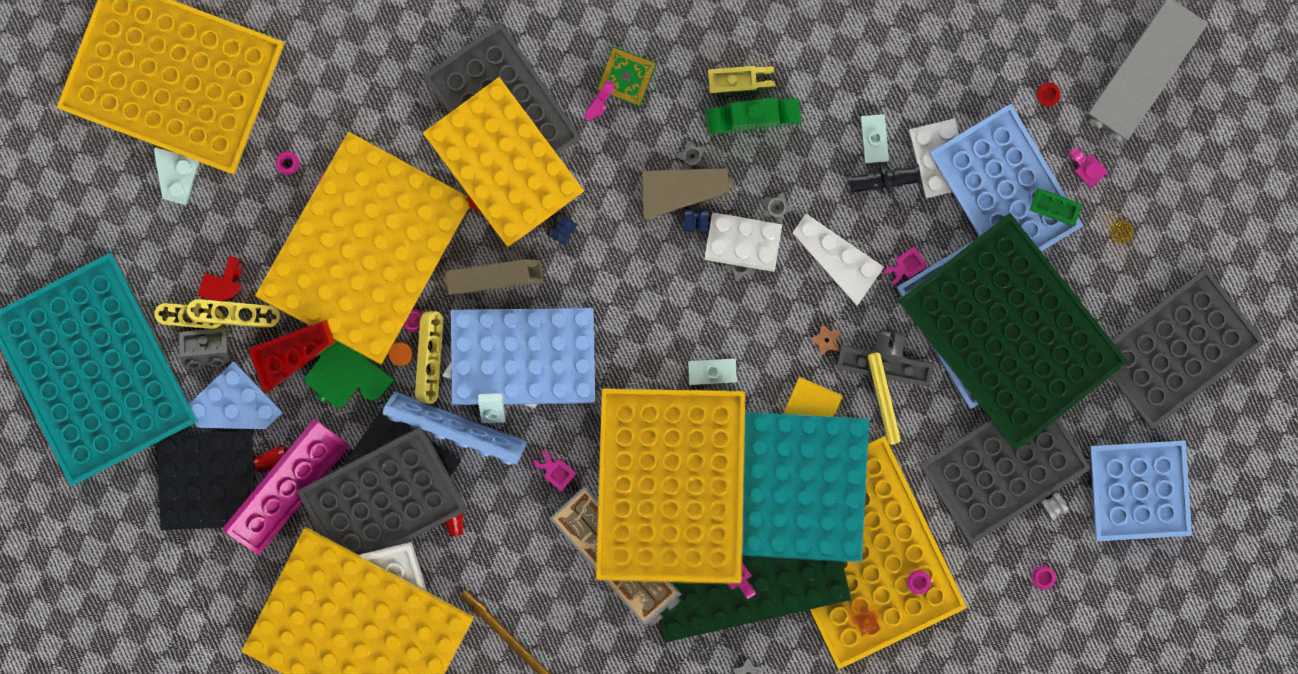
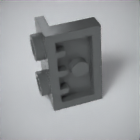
M227 328L179 332V358L183 367L197 369L201 366L219 367L224 364H230Z

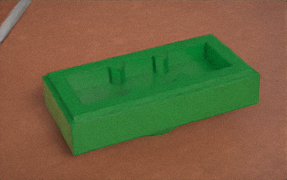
M1037 188L1029 211L1074 227L1083 204Z

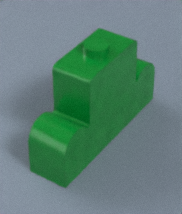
M777 98L735 102L729 103L728 107L710 108L704 111L707 136L801 125L802 123L798 98L777 101Z
M336 340L335 343L317 355L320 356V359L304 378V382L316 391L315 397L323 403H326L328 400L339 409H343L359 388L364 398L378 400L385 395L396 381L370 359Z

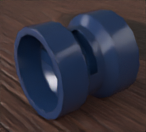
M685 208L683 231L696 229L699 232L707 233L709 209L694 211L693 208ZM696 216H699L698 224H696Z
M556 214L554 228H549L546 235L567 245L570 240L568 234L575 231L577 224L560 214Z

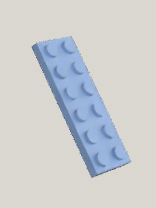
M398 392L393 393L382 413L387 415L392 421H403L410 424L413 429L421 427L431 432L437 438L453 440L460 447L474 448L481 455L495 456L501 462L509 465L518 464L527 444V441L430 404L419 403L416 399Z

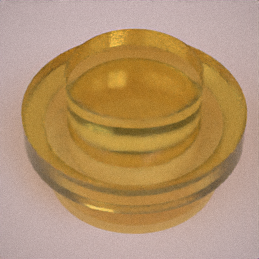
M1116 221L1110 228V236L1116 243L1125 244L1133 238L1134 229L1128 221Z

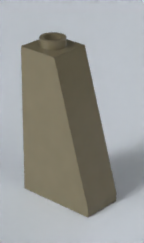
M728 168L642 171L644 220H650L727 195L729 188H733V174H728Z
M530 259L445 271L446 277L444 278V286L448 291V295L544 284L541 260Z

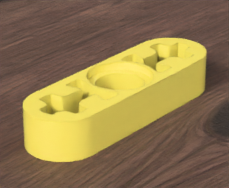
M163 303L155 309L156 320L164 325L216 329L223 325H211V323L200 325L199 322L195 321L192 323L185 322L183 314L187 310L188 305ZM195 306L192 310L195 311L196 317H199L200 310L202 309H200V306ZM168 307L169 312L177 313V308H181L178 313L179 323L175 322L177 317H168L167 321H164V317L160 316L161 311H165V308ZM208 307V310H204L203 313H208L207 316H211L212 307ZM216 308L215 315L219 316V319H225L224 313Z

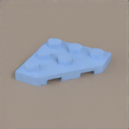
M235 361L189 403L198 420L195 423L198 428L267 429L283 414L282 410Z

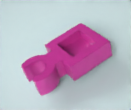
M610 80L605 82L586 109L585 118L592 121L595 116L600 117L607 107L604 103L614 90L616 84Z
M914 246L895 259L897 267H889L883 274L886 275L889 272H894L896 278L890 284L895 285L900 281L901 275L904 274L908 280L928 265Z
M542 451L541 453L546 456V462L540 464L535 460L533 463L540 469L545 468L547 472L544 477L562 491L577 473L560 458L555 463L552 462L550 454Z

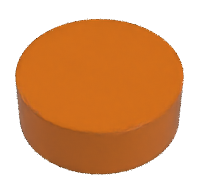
M395 343L389 350V359L397 366H405L413 358V351L406 343Z

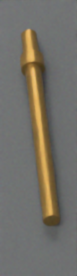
M467 589L460 595L473 609L472 612L477 617L480 616L537 674H551L487 610L488 607L482 601L479 602Z

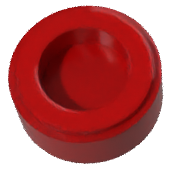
M1051 82L1043 83L1036 91L1037 101L1046 107L1055 105L1061 96L1059 87Z

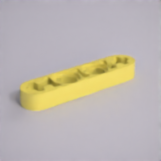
M197 299L191 301L186 310L189 319L202 323L272 328L280 320L278 309L268 305ZM198 304L200 309L208 310V305H212L211 319L206 318L208 313H200L199 317H195V313L191 312V309L195 308ZM219 306L225 307L228 310L227 318L218 319L215 316V309ZM246 308L251 311L252 318L249 321H242L239 318L238 313L241 309ZM255 309L260 310L259 315H266L267 311H272L271 314L276 316V319H272L271 323H267L265 318H259V323H255Z
M434 311L424 312L420 319L415 397L419 403L433 404L437 400L439 393L443 317L439 312ZM430 340L432 341L431 351L428 350V342ZM428 364H430V367H431V371H430V374H429V375H427V372H426V368H427V365H428Z

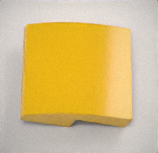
M799 377L783 414L834 417L843 395Z

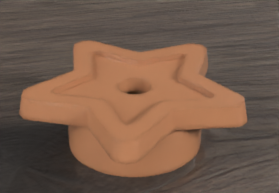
M821 325L820 333L812 337L811 341L819 346L820 355L825 354L828 350L839 351L840 348L836 340L841 332L829 331L825 325ZM825 338H828L829 342L826 343L824 341Z

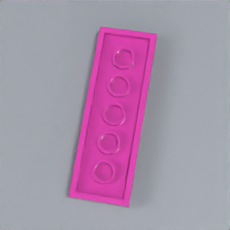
M314 418L222 529L259 555L303 503L297 491L324 477L350 445Z

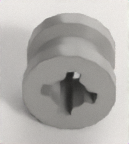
M1058 492L1053 493L1050 499L1040 501L1041 506L1052 522L1057 519L1058 515L1069 512Z

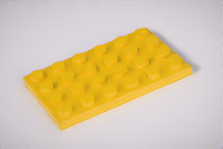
M500 77L423 132L425 138L507 248L584 192L583 188Z

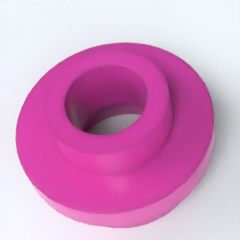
M282 152L276 158V168L284 175H292L299 168V159L292 152ZM287 159L292 161V165L289 168L284 167V161Z

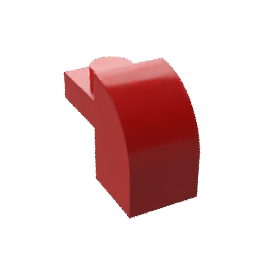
M229 256L223 278L204 273L197 296L223 302L230 301L238 296L244 285L235 282L236 278L240 279L244 265H241L242 260Z

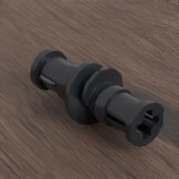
M882 164L876 173L868 172L867 174L855 176L848 174L851 195H855L854 192L874 191L880 189L881 193H883L884 188H886L888 194H892V187L894 186L902 187L903 185L914 183L922 185L919 164H915L916 167L895 168L888 171L885 170Z

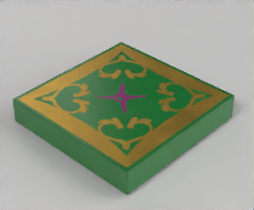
M613 46L596 91L599 92L605 82L610 80L616 84L614 90L609 95L610 97L641 107L657 63Z

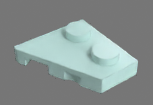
M155 147L154 154L162 198L187 206L199 162Z

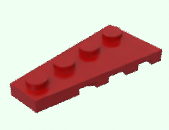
M327 320L248 349L264 393L270 392L335 343Z

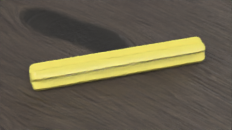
M878 352L868 355V361L889 444H896L900 442V435L881 355Z

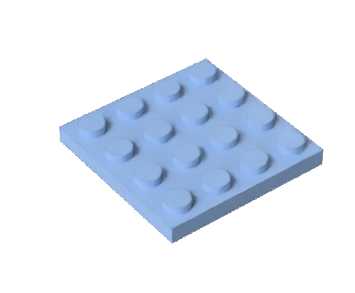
M1186 441L1089 446L1095 541L1192 536Z

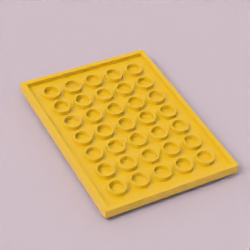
M98 0L56 108L235 175L285 43L174 0Z
M348 131L255 297L308 326L327 320L334 340L382 365L467 213L469 203L465 199L468 196Z
M602 389L596 580L741 584L745 391Z
M883 436L868 443L862 562L842 561L851 600L810 610L838 670L967 608L886 437ZM921 570L929 575L931 585L927 592L915 594L909 590L907 578L913 571Z
M305 527L241 652L282 674H445L474 616Z

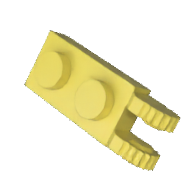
M746 66L709 69L710 94L773 88L775 87V81L756 82V74L774 73V67Z

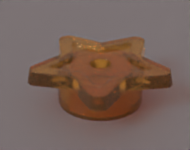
M861 605L859 615L852 618L851 622L859 626L861 636H864L869 630L880 631L877 619L881 612L879 610L869 611L864 605Z

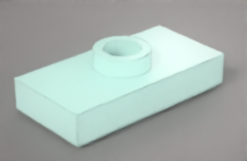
M885 114L861 116L865 164L889 162Z
M736 359L688 361L689 385L737 382Z
M501 393L478 395L481 422H505L503 395Z

